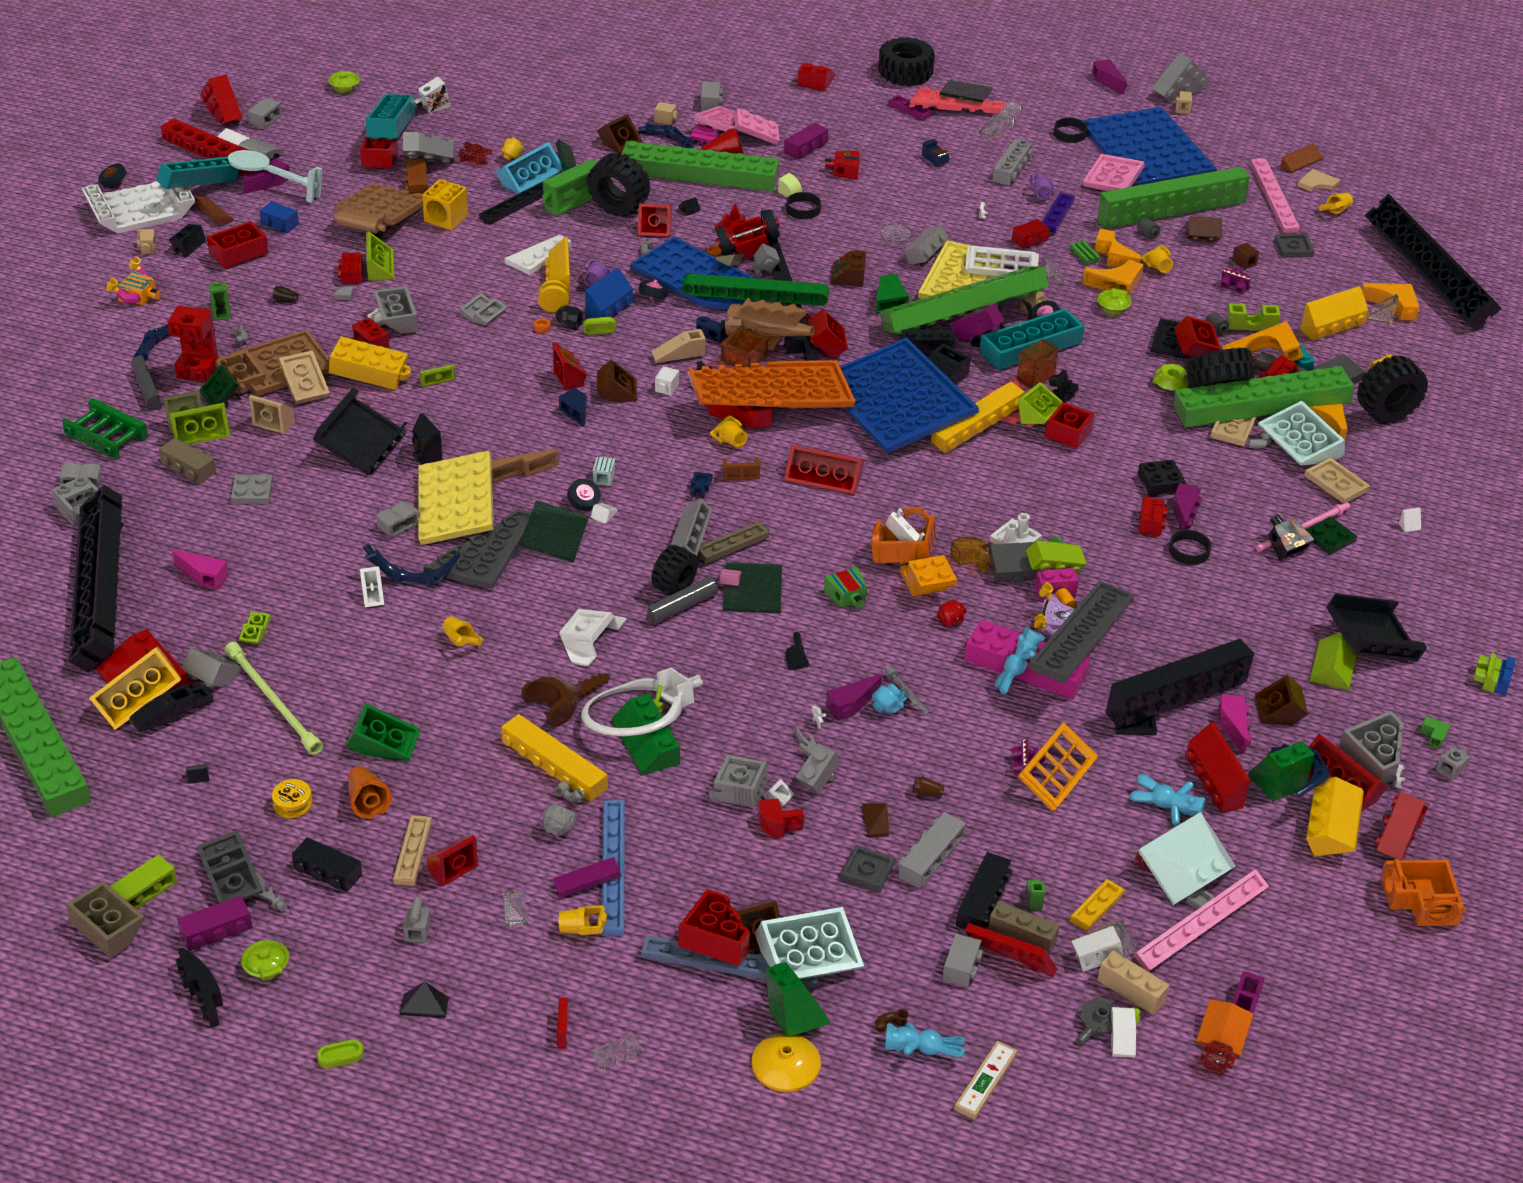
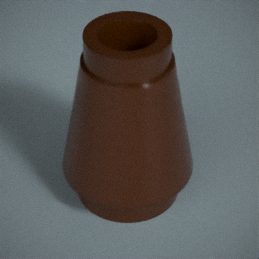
M916 776L912 792L917 793V796L942 797L944 785L924 776Z

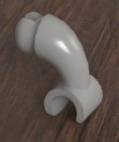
M644 238V244L641 246L642 256L653 249V240L648 242V238Z
M238 324V328L233 327L235 343L237 345L245 344L248 340V334L243 330V325Z
M562 781L554 789V793L557 796H563L571 803H579L584 798V792L581 789L569 792L570 786L566 781Z

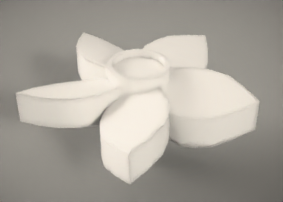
M814 705L812 706L813 721H816L817 728L821 729L822 718L826 717V714H822L820 707L818 708Z

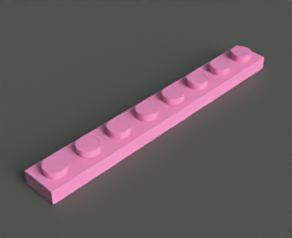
M1263 158L1251 159L1250 165L1283 233H1299L1300 227L1267 160Z
M1256 869L1137 951L1133 956L1143 969L1148 972L1267 889L1269 885Z

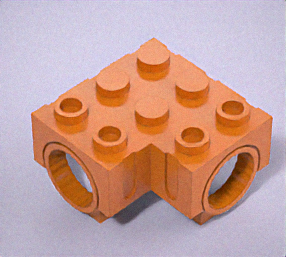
M924 507L904 508L905 513L902 517L905 520L911 514H918L925 518L926 526L922 529H914L919 535L922 532L925 534L924 541H900L886 525H882V519H878L877 524L873 526L871 547L873 563L905 564L908 561L929 558L932 554V547L936 538L935 516L928 515Z
M1394 859V861L1384 862L1380 879L1390 910H1412L1416 926L1460 925L1465 908L1449 860Z

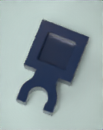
M694 472L691 482V497H694L696 493H700L701 498H705V490L709 491L713 474Z

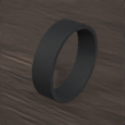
M1066 117L1055 122L1053 133L1057 139L1063 142L1077 143L1086 138L1088 126L1080 119ZM1073 126L1081 129L1083 132L1067 134L1061 132L1058 128Z
M797 192L788 196L786 211L790 216L797 219H811L820 214L821 200L812 193ZM797 201H808L814 203L817 207L811 210H798L791 207L790 204Z
M1009 297L998 306L1002 314V310L1007 303L1013 300H1020L1028 309V320L1034 319L1033 308L1025 299ZM1002 323L999 324L1000 329L1005 328Z
M1181 530L1174 533L1170 539L1169 553L1180 563L1198 565L1207 561L1210 556L1211 541L1201 532ZM1183 539L1194 540L1204 545L1207 551L1200 555H1188L1178 551L1173 544Z

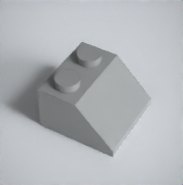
M190 648L182 666V669L188 673L187 676L197 681L200 679L203 681V685L210 688L215 686L224 687L243 669L242 666L215 652Z

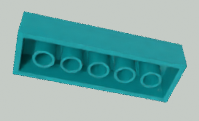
M384 94L366 117L367 137L372 139L383 137L388 140L398 138L415 114V96Z
M1065 308L981 335L979 352L997 370L1082 343L1085 326Z

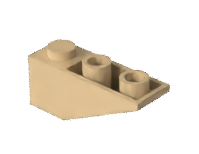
M701 329L684 331L652 350L651 354L655 363L704 356L706 339Z

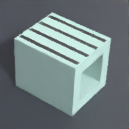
M597 457L593 469V482L596 485L611 486L615 474V458Z

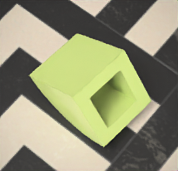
M788 173L779 178L778 193L788 197L791 194L802 192L801 184L794 175Z

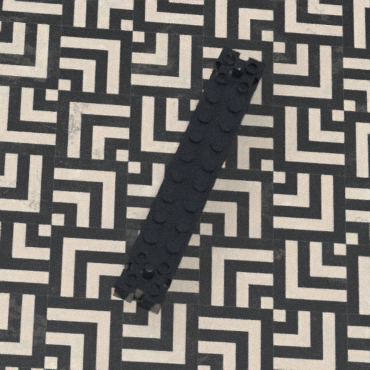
M1389 193L1379 201L1381 205L1377 208L1373 207L1364 215L1475 331L1479 330L1486 323L1485 319L1488 316L1492 318L1502 309Z
M102 485L94 493V497L88 498L80 506L79 516L82 518L79 520L70 634V646H72V649L69 650L68 662L88 673L94 667L100 665L102 659L110 656L115 649L119 546L121 543V528L124 523L121 522L122 495L106 485Z

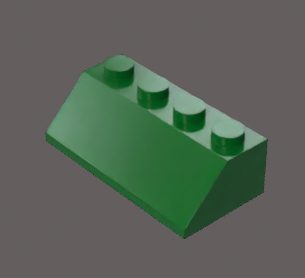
M647 693L630 698L611 718V722L615 728H633L654 723L663 717L650 694ZM668 725L646 734L620 736L642 776L680 764V746Z

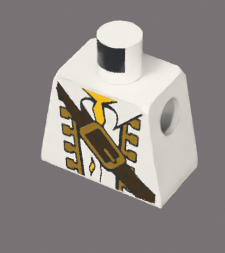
M439 77L434 78L418 89L420 98L415 100L416 109L423 107L428 113L451 107L446 85Z

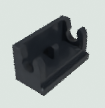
M189 223L169 239L174 252L178 254L179 248L183 257L189 256L206 241L202 226Z

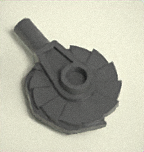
M1096 997L1083 1004L1080 1019L1085 1027L1084 1031L1076 1038L1078 1045L1083 1046L1091 1036L1094 1037L1098 1033L1100 1035L1112 1034L1111 1009L1112 1007H1117L1113 1005L1115 1001Z

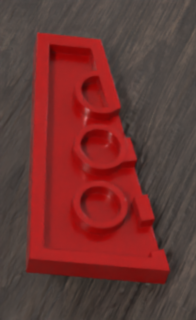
M968 923L965 929L968 937L981 940L980 946H984L1054 977L1057 971L1050 955L1044 948Z

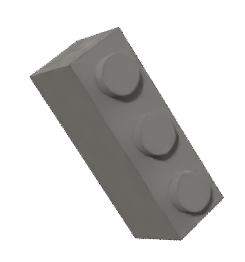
M943 226L926 228L904 250L910 265L926 262L948 240Z

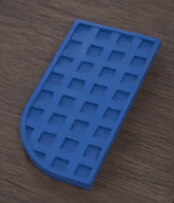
M675 236L630 263L632 270L653 281L657 280V283L668 287V289L702 307L728 310L732 304L743 305L746 300L685 295L681 291L684 277L687 274L755 278L733 266H727L717 261L716 257Z

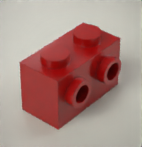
M371 318L352 324L354 340L389 348L390 337L388 332L384 331Z

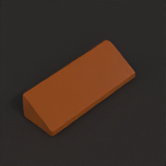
M1312 143L1283 156L1280 166L1293 173L1322 160L1323 156L1317 146Z
M193 196L195 199L194 205L219 226L234 221L233 217L209 198Z

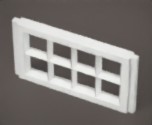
M971 246L967 249L965 272L999 276L1018 270V267L1038 266L1039 254L1030 251ZM976 254H983L987 256L986 258L976 257ZM990 255L1001 256V259H990ZM1013 257L1015 261L1004 260V258ZM1019 258L1029 259V263L1019 262ZM975 263H984L986 266H975ZM989 264L1000 265V269L989 268ZM1004 266H1014V270L1003 268Z

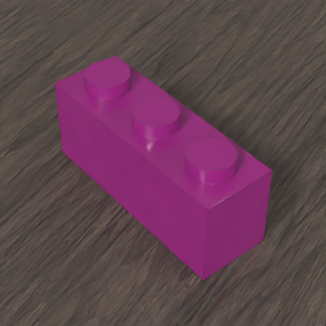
M817 123L809 125L784 140V153L797 160L828 143L829 129Z
M992 303L957 318L950 326L959 342L963 340L968 342L974 339L976 335L980 337L986 334L988 330H991V332L1000 328L999 324L1004 321V318L997 305Z
M242 896L177 918L179 931L188 951L201 948L253 928L250 912Z

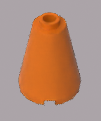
M356 766L349 771L350 806L354 813L364 819H372L374 815L385 813L392 802L391 790L387 784L363 766Z

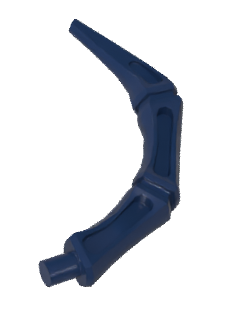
M646 123V126L638 127L639 133L646 132L647 135H663L677 140L682 148H694L692 140L682 134L676 126Z
M168 324L148 330L140 347L134 354V358L142 355L144 360H147L150 349L161 338L169 335Z
M369 543L363 546L366 552L365 559L376 567L379 566V569L390 580H395V583L426 586L437 585L449 574L461 556L457 552L439 569L413 573L402 568L399 569L398 566L388 562L379 550H373Z
M1284 743L1281 747H1272L1271 753L1290 745ZM1309 748L1315 754L1312 763L1314 768L1311 780L1296 793L1297 797L1303 796L1329 780L1330 770L1319 752L1313 748Z

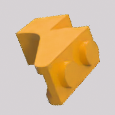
M1099 230L1096 238L1095 252L1108 255L1106 266L1116 268L1125 264L1128 260L1140 263L1141 255L1117 242L1115 231Z

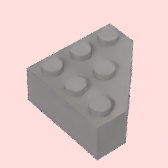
M1179 52L1152 89L1168 102H1172L1179 96L1180 91L1192 92V94L1201 91L1210 79L1191 59Z
M403 132V152L407 159H425L427 163H435V161L451 163V161H455V141L450 138L444 141L443 138L435 135L427 137V135L421 132Z
M1388 711L1344 730L1339 748L1385 784L1395 779L1399 766L1404 723L1392 711Z

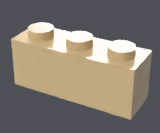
M1112 951L1100 965L1097 981L1142 1009L1155 1015L1165 1004L1170 985L1127 958Z

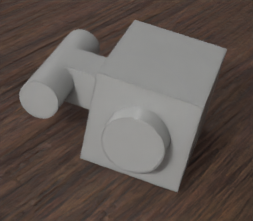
M764 243L754 254L756 262L752 266L756 277L762 278L763 270L771 273L780 261L776 249Z
M415 897L412 907L408 906L403 930L404 940L408 942L427 943L431 925L430 908L421 907L423 900L420 897Z

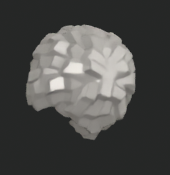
M552 803L543 812L542 822L546 833H551L557 837L563 836L575 825L576 814L556 803Z

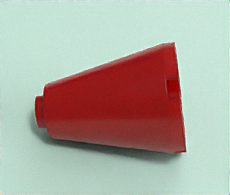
M734 128L725 131L701 147V150L743 154L742 145L738 141L740 140Z

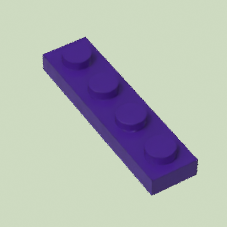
M1059 193L1042 223L1050 228V233H1056L1074 203L1075 196Z

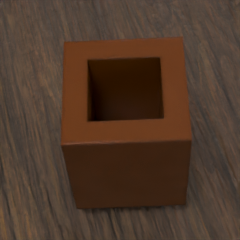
M1248 243L1234 247L1232 261L1243 267L1244 270L1257 266L1259 251Z

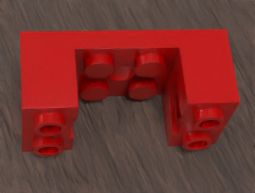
M177 305L167 321L169 335L180 337L182 353L174 364L176 378L206 382L217 369L215 361L218 358L212 311Z

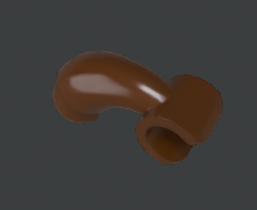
M899 1009L896 1012L880 1015L875 1021V1029L878 1032H885L887 1030V1023L896 1021L899 1027H905L908 1011L906 1009Z

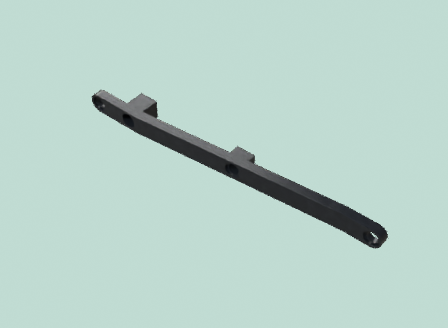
M761 210V222L765 225L763 213L766 210ZM766 229L765 233L769 245L776 249L780 259L774 268L773 280L792 281L778 239H772L770 232ZM795 304L797 308H802L801 304ZM805 316L798 321L799 323L808 325ZM784 336L786 354L803 353L804 361H816L814 346L810 341V336Z

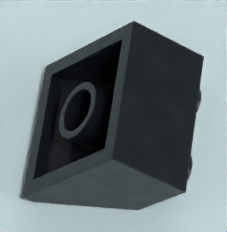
M421 413L412 429L413 457L421 465L442 461L441 432L424 413Z

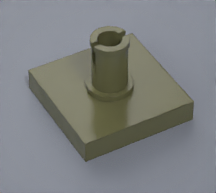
M199 390L162 397L170 433H172L170 413L202 407Z

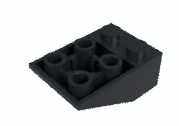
M945 344L935 349L928 357L954 384H957L969 375L971 358Z

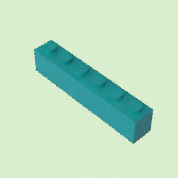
M228 157L161 163L156 181L165 189L194 187L196 185L222 182L228 183L236 181L240 169L231 166L228 162Z

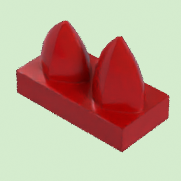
M736 204L732 206L730 214H725L722 220L715 225V232L717 227L724 226L726 232L730 235L729 226L741 223L743 220L746 221V216L740 214Z

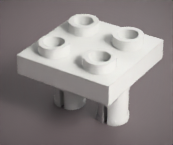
M1021 513L1018 515V521L1012 518L990 535L989 541L993 544L1035 542L1036 540L1041 541L1042 535L1028 527L1030 516L1026 513Z

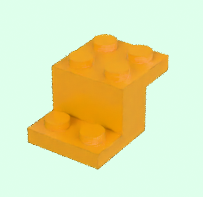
M944 555L908 561V565L900 566V573L912 596L948 590L950 586L957 585V578Z

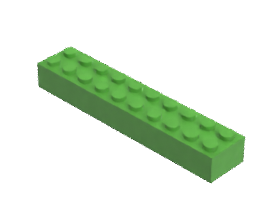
M627 141L622 155L626 154L629 155V158L637 160L636 162L643 166L642 169L646 170L647 177L774 192L779 175V159L773 157L715 152L712 150H698L696 148L690 149L680 146L672 147Z
M1242 167L1101 192L1097 220L1105 229L1136 224L1143 218H1148L1152 221L1242 204L1246 200L1250 176Z
M1029 266L879 312L884 331L899 335L902 330L910 328L916 330L921 328L923 324L937 323L936 320L939 319L945 321L952 319L953 315L962 316L967 314V311H975L982 308V306L992 303L998 305L999 301L1009 297L1018 296L1021 298L1028 296L1029 292L1044 291L1043 288L1049 287L1044 267Z
M1334 366L1332 368L1175 390L1174 409L1184 427L1212 424L1216 423V421L1225 422L1232 421L1233 419L1239 420L1242 418L1273 415L1300 401H1303L1308 407L1352 403L1354 384L1342 366Z
M17 657L0 662V724L50 818L90 803L91 798L88 785Z

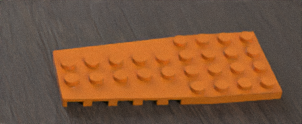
M837 360L767 362L766 366H759V363H751L750 367H742V364H735L734 368H726L725 365H719L718 369H709L708 366H702L701 370H692V367L688 368V376L699 404L811 409L854 407L856 402Z

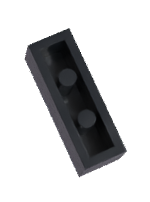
M908 329L901 331V340L907 337L925 356H930L942 344L951 348L954 346L952 330Z
M308 837L292 853L294 869L300 873L310 875L318 881L330 884L335 889L348 892L362 876L360 860Z

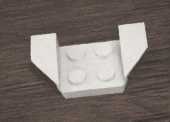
M578 609L559 632L571 663L589 667L597 657L593 645L594 641L606 627L619 630L627 618L615 616L611 612Z

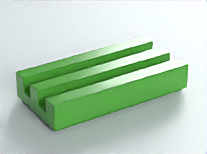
M1081 240V243L1075 242V245L1070 243L1069 248L1085 265L1100 261V256L1084 240Z

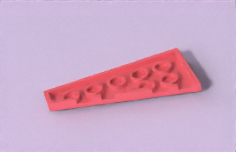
M928 87L920 88L911 99L909 107L922 105V108L936 106L937 109L955 111L967 108L969 112H975L980 109L984 113L1003 114L1006 110V104L1002 101H988L987 98L978 99L971 95L961 96L956 92L945 93L944 90L935 91L930 90Z

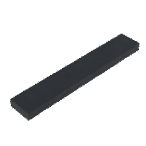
M543 181L481 212L479 219L491 225L543 198Z

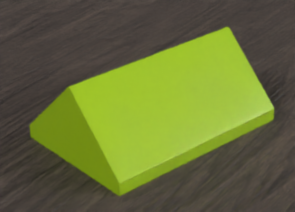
M368 231L366 233L368 281L392 280L394 278V250Z
M1039 382L1018 400L1021 424H1045L1063 401Z
M224 403L170 413V425L174 438L187 445L230 437Z
M1341 632L1319 640L1309 681L1349 690L1357 655H1354Z

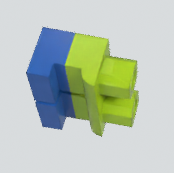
M1493 652L1491 657L1479 655L1473 680L1482 682V689L1506 696L1516 658L1508 656L1507 660L1500 659Z

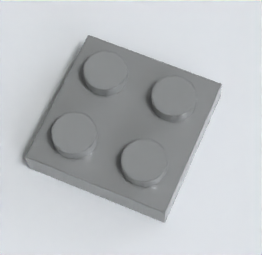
M264 474L235 475L231 503L269 504L273 476Z

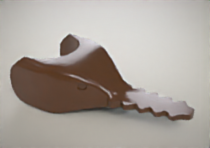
M598 673L597 676H591V679L585 678V681H578V684L557 677H542L526 683L522 688L521 698L527 703L538 701L551 704L553 707L548 713V722L556 726L569 720L580 700L585 698L586 694H591L592 690H597V687H602L603 683L607 684L610 675Z

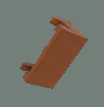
M755 457V462L727 463V459L723 458L722 471L724 481L760 479L759 457Z

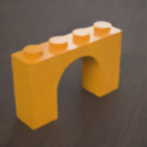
M1287 321L1222 346L1223 349L1247 348L1251 351V354L1264 348H1274L1280 351L1288 360L1296 361L1303 358L1300 344Z

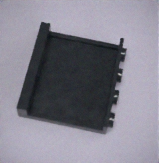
M352 388L317 428L313 440L366 475H369L372 470L376 471L378 469L381 459L385 460L390 452L388 450L395 448L398 438L401 440L407 432L405 430L407 422L405 421L399 427L356 399L359 391Z
M1335 593L1326 607L1354 655L1418 662L1427 649L1424 642L1411 641L1393 611L1399 604L1398 601Z

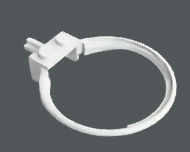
M668 668L658 672L657 679H637L594 696L583 707L581 718L589 729L605 735L635 736L650 733L671 724L679 717L682 708L694 703L693 689L700 687L703 684V680H701L700 675L687 678L673 668ZM658 685L663 686L660 698L672 705L668 713L660 720L633 728L604 726L593 721L588 714V708L603 697L629 690L657 691Z

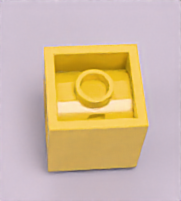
M439 179L422 194L424 222L452 231L468 216L466 187Z

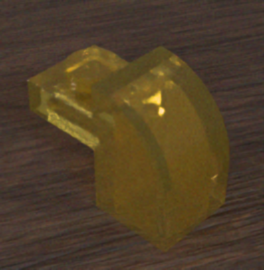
M962 537L952 540L950 555L959 566L973 562L981 573L988 572L991 559L986 552L987 543L976 537Z

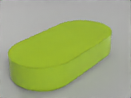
M612 317L590 318L583 322V331L588 335L608 334L614 332L617 328L616 320Z
M354 1039L325 1045L317 1052L318 1064L327 1069L356 1063L364 1056L363 1044Z

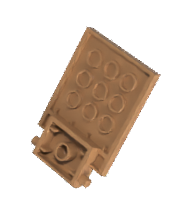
M371 183L369 186L364 187L362 190L336 204L335 211L339 213H335L333 219L337 220L338 225L375 234L379 231L385 232L387 226L395 225L423 207L422 194H412L408 190H395L392 186L383 187L379 183Z
M306 329L229 353V356L226 357L220 355L215 361V365L218 368L220 364H223L228 368L240 385L235 393L241 394L251 390L257 397L288 387L279 364V358L313 350L322 375L329 374L330 359Z

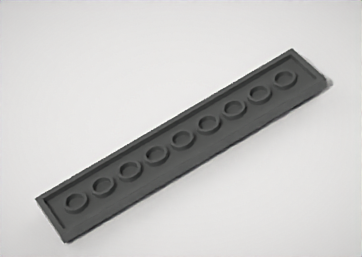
M1099 581L1034 656L1028 668L1037 674L1053 678L1057 682L1066 683L1132 603L1135 594Z

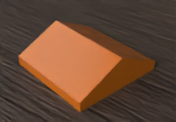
M1209 999L1196 1042L1240 1057L1254 1014L1233 1003Z

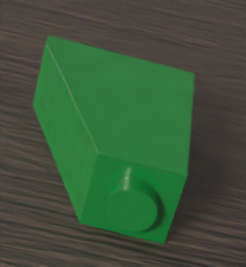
M897 274L880 276L876 298V314H880L879 311L908 303L909 295Z

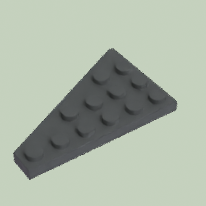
M517 509L511 515L502 518V522L495 525L494 530L473 535L469 538L470 541L463 545H456L445 554L439 555L433 563L425 564L423 566L424 572L439 569L459 552L461 554L460 558L445 578L493 589L534 523L536 513Z

